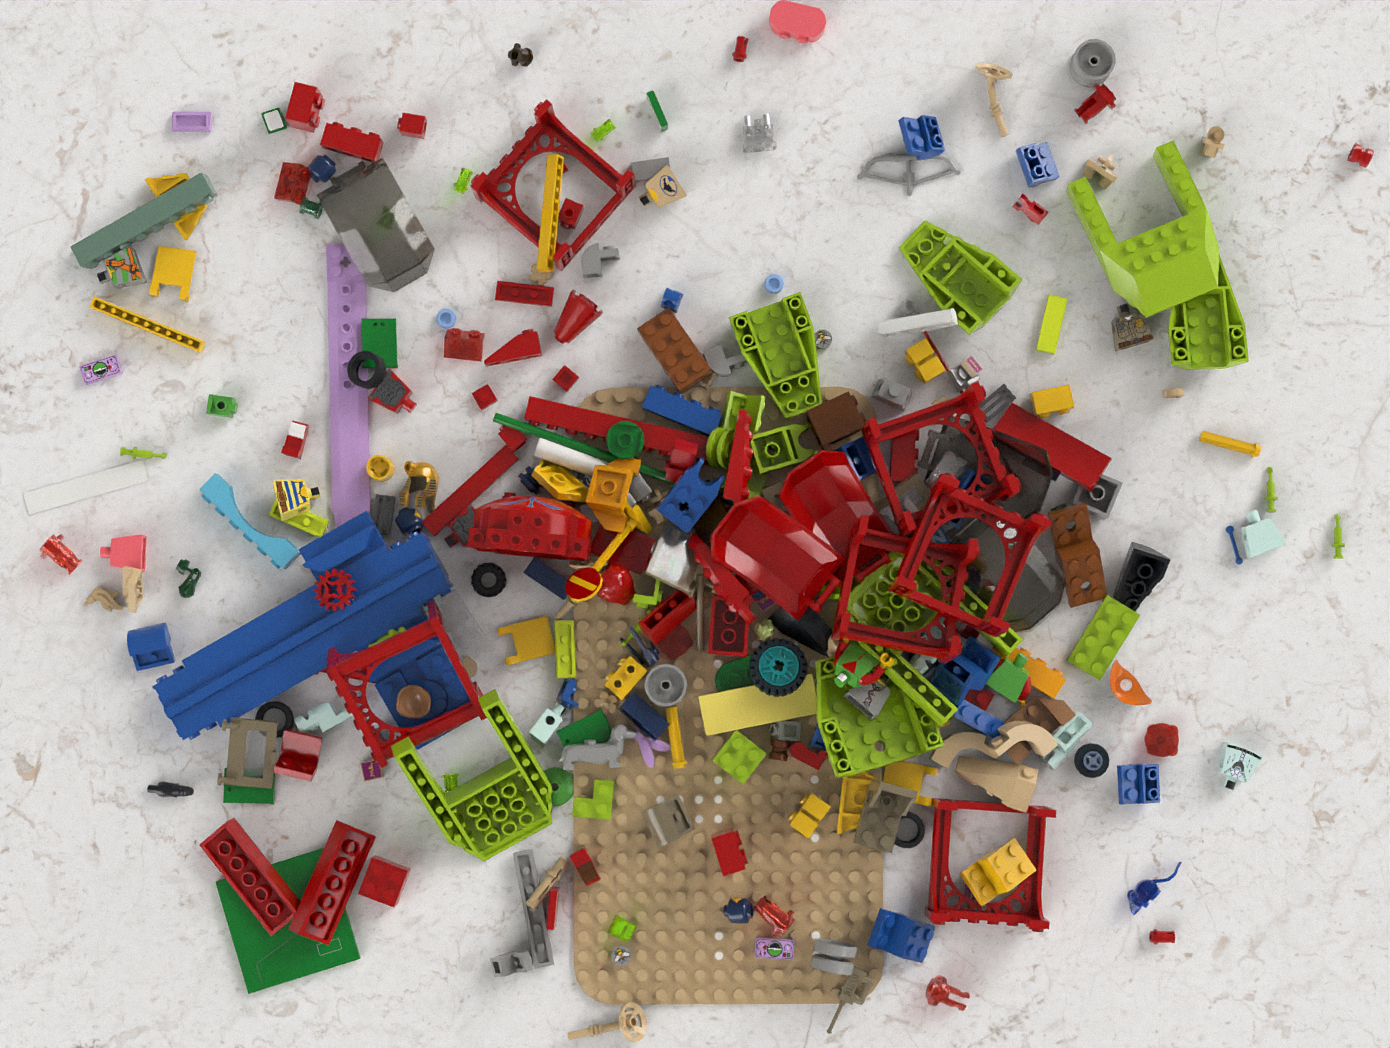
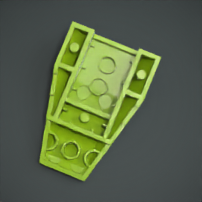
M924 221L899 247V250L941 310L953 308L957 315L958 326L969 335L983 328L1011 299L1022 282V278L994 254L985 252L980 247L974 244L971 245L927 221Z

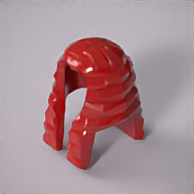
M611 562L605 567L606 571L601 574L602 586L597 595L608 602L619 603L624 606L634 598V594L637 591H635L633 578L629 570L625 566Z

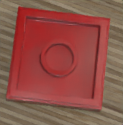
M552 887L549 891L547 930H554L556 927L560 887Z

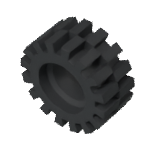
M483 563L474 569L473 575H471V585L479 595L495 597L506 586V574L497 564ZM488 572L493 573L496 577L495 585L489 588L485 587L481 581L482 576Z

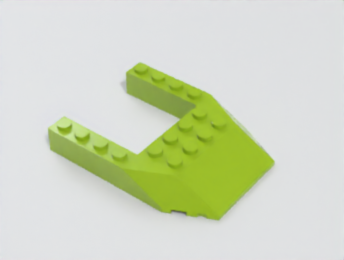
M1174 140L1156 147L1153 157L1182 215L1178 219L1117 243L1086 176L1068 183L1066 193L1113 292L1126 299L1132 307L1137 308L1146 318L1218 289L1219 244L1207 208Z
M891 551L888 553V556L892 562L888 565L884 564L865 577L864 581L858 584L850 593L846 611L851 613V622L899 632H911L925 627L935 618L938 612L887 590L890 582L895 579L905 555ZM934 560L936 566L941 564V562ZM922 561L914 578V582L918 583L915 590L942 602V588L939 578L934 570ZM945 566L941 570L943 576L952 574ZM953 579L946 581V586L948 588L952 587L950 586V583L953 581ZM963 584L965 597L963 602H960L959 609L983 619L988 606ZM945 600L944 603L949 605V601ZM1010 627L1007 632L996 638L977 630L1005 657L1023 641ZM857 641L865 651L879 662H881L880 657L883 653L889 654L885 662L889 661L891 657L894 659V664L890 667H885L886 671L884 673L940 726L944 725L958 710L901 656L904 651Z
M496 689L479 697L478 700L483 712L511 758L447 793L443 792L409 737L391 746L395 760L448 842L463 848L469 854L476 855L482 861L490 859L552 824V785Z

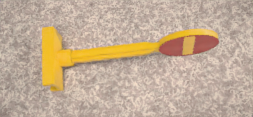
M626 500L624 513L628 519L624 533L619 532L591 568H581L568 578L565 591L570 599L578 602L586 601L597 594L602 586V577L599 571L630 531L637 529L649 534L653 529L638 505L635 504L631 508Z

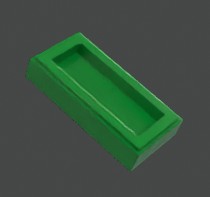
M649 91L646 93L648 102L661 132L668 129V123L654 91Z

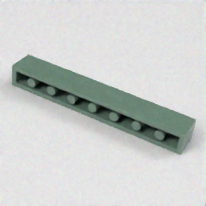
M201 172L70 247L80 267L86 269L96 268L99 262L111 257L128 246L132 247L131 244L136 241L140 242L147 239L150 233L163 230L166 224L179 221L181 219L180 216L195 212L198 206L211 203L214 200L213 198L218 195L209 177Z

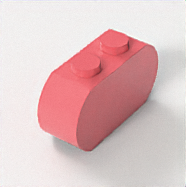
M780 0L771 8L769 25L774 34H777L780 38H794L800 43L807 44L808 42L813 43L822 37L826 18L820 8Z

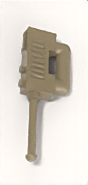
M854 966L853 974L847 975L848 977L844 985L841 986V992L837 994L840 1004L828 1030H826L828 1034L832 1033L835 1022L846 1002L851 1005L853 1003L864 1004L873 984V979L866 976L867 972ZM860 981L864 983V985L858 996L854 992Z

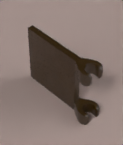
M719 493L693 526L698 537L704 543L711 539V534L728 513ZM680 502L682 507H687L688 502Z

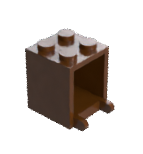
M849 391L811 408L805 413V417L811 425V430L821 450L833 451L832 444L860 432L866 423L864 414L862 412L859 413L857 410L858 402L854 394L850 395Z

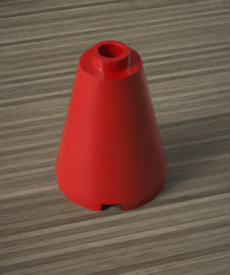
M573 289L568 296L554 329V334L556 335L554 338L562 344L565 342L570 343L603 313L602 309L599 312L596 310L598 306L583 294L576 295V290Z

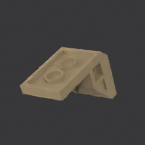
M871 779L853 843L892 853L901 816L907 815L916 800L918 791Z

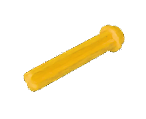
M1202 431L1199 437L1200 442L1251 455L1252 458L1258 457L1261 452V446L1258 443L1251 444Z
M677 707L666 708L667 722L670 723L668 730L673 758L671 765H674V769L684 768L687 761H684Z

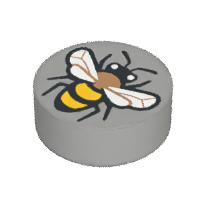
M822 329L815 333L816 347L826 349L831 345L832 335L829 331Z
M624 945L615 947L612 952L613 962L620 966L629 963L631 959L630 949Z

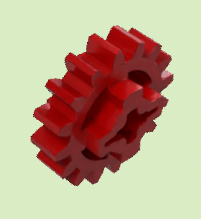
M333 569L332 573L326 570L325 577L319 575L321 581L314 583L318 586V589H314L313 592L318 593L315 600H321L319 603L321 607L326 605V610L330 611L333 609V611L338 612L339 607L345 610V604L352 605L349 600L351 598L356 599L352 593L357 591V589L352 587L356 582L350 580V574L345 575L343 570H340L338 573L337 569ZM332 578H340V579H337L336 581H331V580H330V579H332ZM332 586L337 587L336 590L338 591V594L334 593L335 591L333 590ZM335 599L340 600V602L338 603H330L331 601L333 602Z

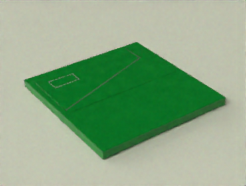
M324 848L271 864L300 901ZM226 879L215 882L248 994L361 959L346 907L329 945L289 930L292 920L271 936Z

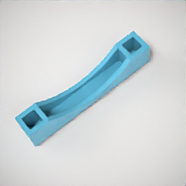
M214 473L199 489L203 493L201 497L209 504L211 502L217 506L215 510L223 517L226 515L230 519L229 523L236 530L240 528L244 532L243 537L250 543L254 541L258 545L257 550L264 556L268 554L272 558L270 562L276 568L287 569L301 554L288 539L270 537L253 528L243 518L237 507L233 487L219 474Z

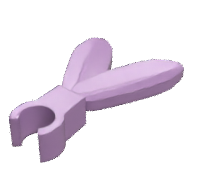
M633 726L638 732L635 739L639 742L643 759L652 768L655 760L651 748L658 751H668L670 746L662 740L656 739V741H653L649 737H644L639 732L638 727Z

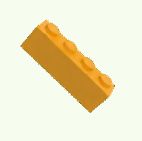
M994 646L991 650L1000 656V659L1005 657ZM1022 647L1020 650L1015 648L1007 657L1014 661L1018 653L1025 655L1028 661L1024 668L1029 671L1028 676L1031 679V686L1049 698L1055 699L1066 681L1062 677L1063 673L1056 668H1053V670L1046 667L1047 663L1040 658L1033 659L1030 657L1031 653Z

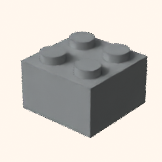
M1102 475L1092 492L1077 484L1069 505L1072 506L1085 502L1089 514L1105 520L1110 515L1123 483Z

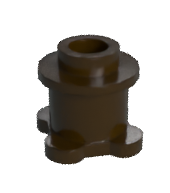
M515 43L513 49L508 52V58L511 59L512 66H517L520 63L521 66L527 67L533 60V53L531 49H522L519 43Z

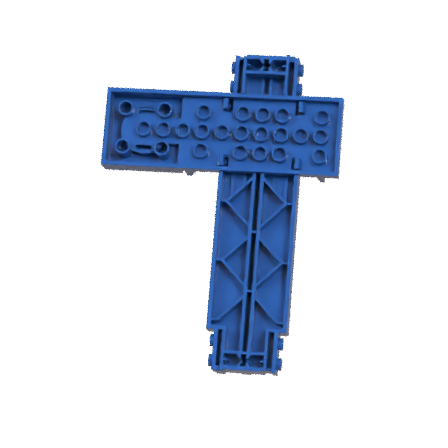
M365 511L298 549L305 560V563L302 564L303 567L311 570L317 582L321 581L319 575L326 576V570L332 573L333 569H337L338 573L340 570H343L345 575L350 574V580L356 582L352 585V587L357 589V591L352 593L356 599L351 598L349 601L352 605L345 604V610L339 607L338 612L333 611V609L328 611L325 609L326 605L324 607L319 605L321 600H315V597L318 596V593L313 592L314 589H318V586L315 584L183 659L182 663L184 666L181 665L172 670L173 675L167 677L165 674L156 679L157 684L152 686V688L158 693V698L164 707V712L172 720L179 737H182L183 740L189 737L192 740L201 735L200 730L206 728L208 731L217 726V723L221 728L223 719H227V723H230L231 717H241L327 668L326 664L328 662L326 657H328V649L334 646L341 654L361 651L369 648V644L376 642L378 638L387 635L391 629L398 631L400 627H404L407 630L428 620L429 617L422 604L426 607L427 602L433 600L439 594L441 597H444L452 592L450 588L454 586L450 582L449 574L431 545V540L424 532L418 534L416 531L407 536L408 541L403 544L401 541H398L391 545L390 548L392 550H390L368 511ZM332 578V579H330V580H331V581H336L337 579H340V578ZM332 586L333 590L335 591L334 593L338 594V591L336 590L337 587ZM335 599L333 602L331 601L330 603H338L340 602V600ZM437 635L386 659L374 669L369 678L371 683L375 681L376 684L374 686L398 727L418 726L471 701ZM408 685H417L424 688L431 698L429 712L421 718H408L400 715L396 709L398 693L402 688ZM447 731L427 742H424L416 746L415 748L418 750L424 747L425 745L433 742L434 740L440 738L441 736L447 734L450 731Z

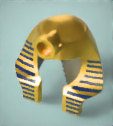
M405 462L404 470L409 477L405 486L399 492L400 506H408L409 495L415 491L422 490L416 495L415 507H425L426 500L428 512H433L439 483V475L435 467L427 462Z

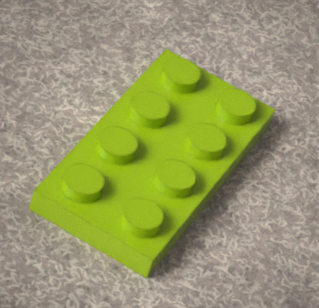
M1106 595L1068 656L1067 661L1096 679L1101 680L1140 617V614Z

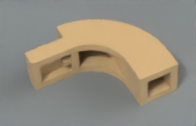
M1012 721L997 728L1001 735L993 738L987 748L990 753L1000 756L1015 743L1026 740L1035 754L1044 757L1057 747L1058 744L1053 736L1044 728L1026 721Z
M965 731L954 733L944 738V746L933 750L929 759L945 768H949L954 756L966 748H975L994 759H997L998 756L989 752L987 748L990 744L989 742L986 745L983 744L987 736Z

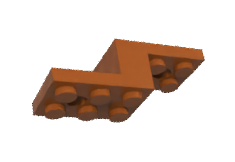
M1083 502L1048 512L1049 520L1052 521L1050 529L1056 562L1063 572L1070 608L1104 599L1107 592L1100 549L1092 538L1086 503ZM1070 522H1074V523H1075L1072 528H1070V529H1067V528H1066V525H1067L1068 523H1070ZM1084 582H1090L1088 587L1081 588Z

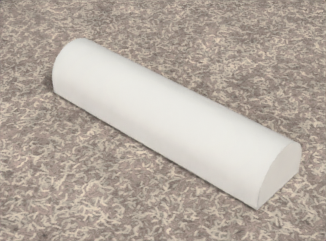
M952 308L881 321L878 324V331L884 338L957 326V315Z
M543 438L539 439L534 456L590 477H592L595 465H606L609 463Z

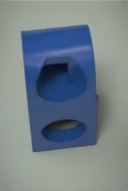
M666 288L661 308L667 309L669 307L671 311L677 313L683 294Z

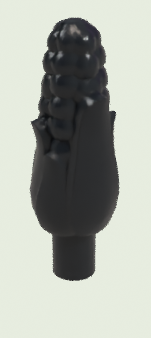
M164 781L159 782L158 785H148L147 788L149 793H157L160 797L177 798V796H190L194 793L192 787Z

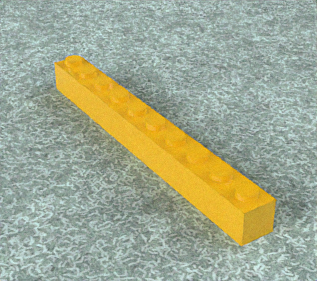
M559 154L547 155L537 260V270L543 273L553 272L554 269L552 256L555 254L564 163V157Z
M93 297L89 306L93 310L201 354L206 345V342L97 297Z

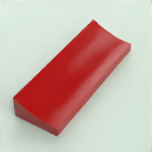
M1014 403L1010 404L1004 415L991 430L994 438L1090 492L1093 491L1112 460L1111 457Z
M235 818L225 822L199 845L271 936L293 919L300 900Z
M336 820L289 926V930L329 945L376 836Z

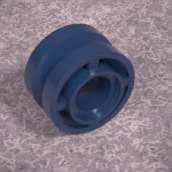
M528 466L525 469L526 474L520 473L518 477L521 479L520 482L531 493L534 492L537 495L540 492L539 487L543 486L531 476L534 468Z

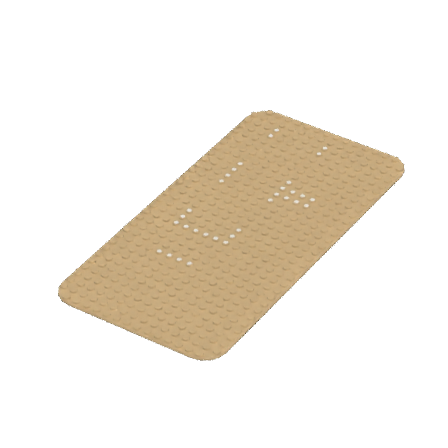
M676 387L666 388V392L672 395L673 392L679 393ZM692 387L682 394L684 396L683 399L687 401L693 399L701 402V406L708 409L710 406L720 410L719 414H722V416L728 391L744 395L764 396L765 408L761 414V427L756 434L791 424H809L805 417L806 412L786 419L765 387H709L708 390L703 387ZM820 387L822 403L849 391L850 395L854 394L858 402L857 410L859 413L862 412L864 414L866 422L874 417L877 421L876 411L870 401L855 389ZM608 388L598 390L586 397L579 406V408L709 437L643 410L642 405L649 388ZM811 428L799 435L798 442L801 447L821 451ZM862 431L832 444L833 450L863 437ZM582 433L573 435V440L610 452L606 442H603V438L595 437V440L585 438ZM768 448L767 453L771 455L773 450ZM652 450L651 453L641 451L634 459L642 460L641 464L663 471L666 460L670 461L671 457L659 455V451ZM708 463L700 467L698 474L701 480H710L711 482L721 474L726 476L728 469L722 467L715 468ZM800 464L768 473L762 490L785 481L787 474ZM877 473L860 481L873 503L879 499V477ZM640 474L653 491L650 494L652 498L657 496L655 490L658 489L661 494L669 491L673 486L672 484ZM721 484L719 487V491L724 492V490H721ZM779 494L774 495L779 509L786 512L787 510ZM649 499L644 504L640 501L636 505L640 507L653 529L649 534L637 529L634 530L658 542L666 520L658 524L653 517H650L646 509L653 505L651 500ZM573 501L575 503L574 509L581 512L580 505L587 504L586 502ZM724 503L726 508H732L731 505ZM599 521L591 525V542L601 524ZM673 530L665 549L667 552L664 559H661L659 566L663 568L662 571L675 577L686 547L679 543L680 533ZM591 553L590 559H599V556ZM876 556L857 570L859 572L878 560L880 556ZM606 566L601 568V570L599 571L600 574L606 571ZM629 571L633 578L635 591H637L636 594L654 597L656 579L645 574V571L642 572L641 576ZM692 580L691 585L689 587L691 589L693 586L696 587V585L693 584L694 580ZM666 583L660 584L659 590L663 591L662 601L674 592L676 588ZM705 586L704 591L711 592L712 588ZM820 592L813 599L814 601H816L819 598ZM597 594L586 601H580L575 607L573 606L576 678H573V680L577 681L575 685L577 689L573 695V701L579 703L578 707H573V723L599 710L594 702L602 692L607 691L608 697L610 694L616 696L605 686L607 682L605 678L611 671L615 673L620 668L617 664L624 656L627 658L632 656L641 664L625 646L620 645V638L626 640L630 634V627L634 628L640 621L638 618L643 619L647 615L646 612L649 609L652 611L655 607L649 606L648 609L637 608V604L633 603V599L623 606L619 603H611L601 599ZM827 599L822 605L823 609L817 613L832 631L839 599ZM754 602L750 605V611L756 617V620L753 623H749L747 656L753 654L756 648L761 643H764V641L757 639L754 627L757 623H761L763 619L768 620L780 607L777 603L763 613ZM711 607L708 609L704 608V650L697 651L695 610L656 644V648L660 653L658 654L660 660L649 667L641 664L647 670V673L623 700L616 696L617 702L613 703L616 704V711L613 713L608 711L607 714H604L611 730L617 724H624L628 730L637 731L636 728H633L636 725L618 710L633 692L666 721V708L677 707L684 761H687L685 767L674 769V765H671L673 758L668 727L657 739L666 742L670 749L668 751H658L651 748L655 760L652 768L645 763L639 742L635 738L623 741L624 750L618 758L620 767L609 768V762L604 764L584 761L574 762V797L593 798L595 779L614 780L611 820L574 817V852L586 847L601 880L587 887L574 866V970L576 980L585 994L597 1002L612 1005H624L629 1002H634L638 1005L840 1004L837 994L841 992V986L844 985L848 976L828 973L810 966L812 956L822 954L814 949L815 938H824L857 946L856 957L846 960L851 961L855 967L867 972L866 976L873 979L869 995L881 980L884 965V950L867 945L880 908L883 909V851L853 843L857 828L836 834L842 777L836 778L828 754L819 770L791 756L790 747L787 749L788 761L769 759V752L772 751L769 733L771 723L738 729L741 734L767 753L744 784L712 761L735 730L706 736L698 696L718 692L715 685V676L719 668L727 662L742 657L708 654ZM772 624L774 633L767 640L784 638L800 647L807 660L806 674L812 673L817 695L816 661L827 657L780 633ZM640 631L638 636L645 647L652 649L649 639ZM632 637L628 644L639 654L642 653L643 650L635 637ZM849 640L850 643L854 642L855 644L861 647V645L857 641ZM662 664L674 665L682 670L687 681L686 694L681 701L666 707L652 702L645 692L644 685L650 670ZM665 681L662 683V687L668 689L670 684ZM817 714L783 720L801 722L800 741H788L790 746L794 742H802L807 749L818 754L820 749L810 746L811 738L817 727ZM638 727L639 732H640L644 737H649L646 733H644V732ZM876 742L875 749L879 752H882V743ZM882 767L867 771L882 781ZM812 792L831 807L823 819L818 822L819 825L808 839L789 825L790 820L788 818L794 810H799L801 807L799 802L805 794L809 795ZM678 794L695 829L666 845L657 847L641 812ZM733 827L734 831L738 830L742 842L739 848L740 850L744 849L748 864H745V870L723 876L712 843L711 834ZM731 898H747L753 904V918L748 923H730L728 917L724 916V906L728 905ZM617 920L634 925L629 939L612 932ZM756 937L795 940L794 960L755 958ZM619 945L627 946L631 951L629 963L623 966L615 964L612 960V952ZM860 981L854 992L858 996L864 985V983Z

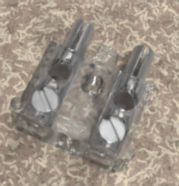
M764 114V125H761L760 119L754 120V126H751V116L748 115V124L747 115L744 116L743 152L776 150L777 142H775L773 124H770L769 114H767V124L766 114Z

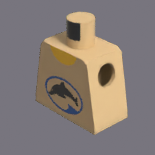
M666 164L644 184L648 192L641 195L639 199L644 207L655 201L658 208L687 195L668 164Z

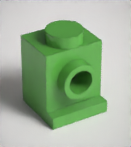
M209 394L206 413L213 416L233 418V415L237 412L238 404L233 397ZM221 402L225 404L223 409L219 408Z

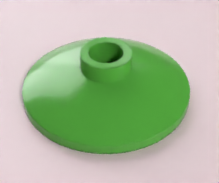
M559 767L545 770L544 772L551 785L556 783L559 786L558 790H552V806L565 804L574 793V780L571 774Z

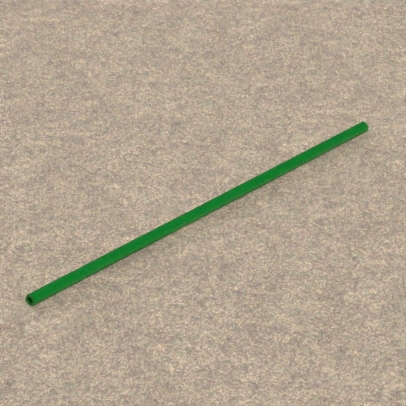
M499 413L494 415L493 422L538 438H543L610 463L619 459L610 452ZM641 464L640 474L674 485L675 482L665 480L667 472ZM718 491L723 503L731 506L734 505L733 500L723 498L724 493Z

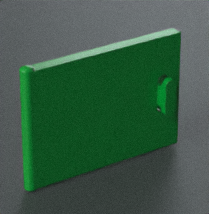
M396 318L361 319L362 351H369L380 356L385 362L386 368H398ZM366 359L363 361L362 368H376L375 362L371 359Z
M599 709L597 712L556 732L565 747L572 744H582L584 740L595 739L596 743L607 742L611 735V728L602 709Z
M227 768L224 770V777H226ZM244 768V776L263 778L264 769ZM273 773L272 789L226 785L224 783L223 803L274 804L275 773Z

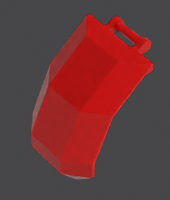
M821 450L787 474L779 497L790 517L809 529L843 557L847 558L852 527L861 515L869 516L868 529L895 534L871 501L844 452ZM859 545L853 575L859 584L872 572L884 564L888 565L892 562L885 552L886 550ZM879 555L881 557L859 572L857 570ZM846 559L834 573L840 580L843 579Z
M759 495L735 503L711 534V558L758 588L797 620L801 618L809 606L819 613L823 609L822 605L835 588L843 583L834 573L846 558L805 526ZM830 580L831 582L829 583V585L825 588V590L822 592L819 598L816 601H814L813 599L817 596V594L827 583V581Z

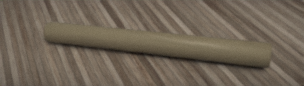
M703 574L696 575L697 651L704 650Z

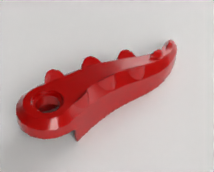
M739 409L723 494V498L733 500L734 504L743 501L749 496L750 492L747 488V482L752 475V469L749 467L753 455V450L750 448L753 435L749 431L752 418L743 409Z
M693 533L689 536L688 548L694 550V560L697 563H701L704 568L703 575L712 581L716 594L725 598V603L731 612H737L747 623H753L756 617L748 609L754 602V599L749 595L750 592L727 567L711 558L710 548Z

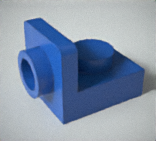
M565 678L556 700L561 701L560 704L568 709L578 707L579 703L569 699L573 697L577 689L575 686L577 681L571 678Z

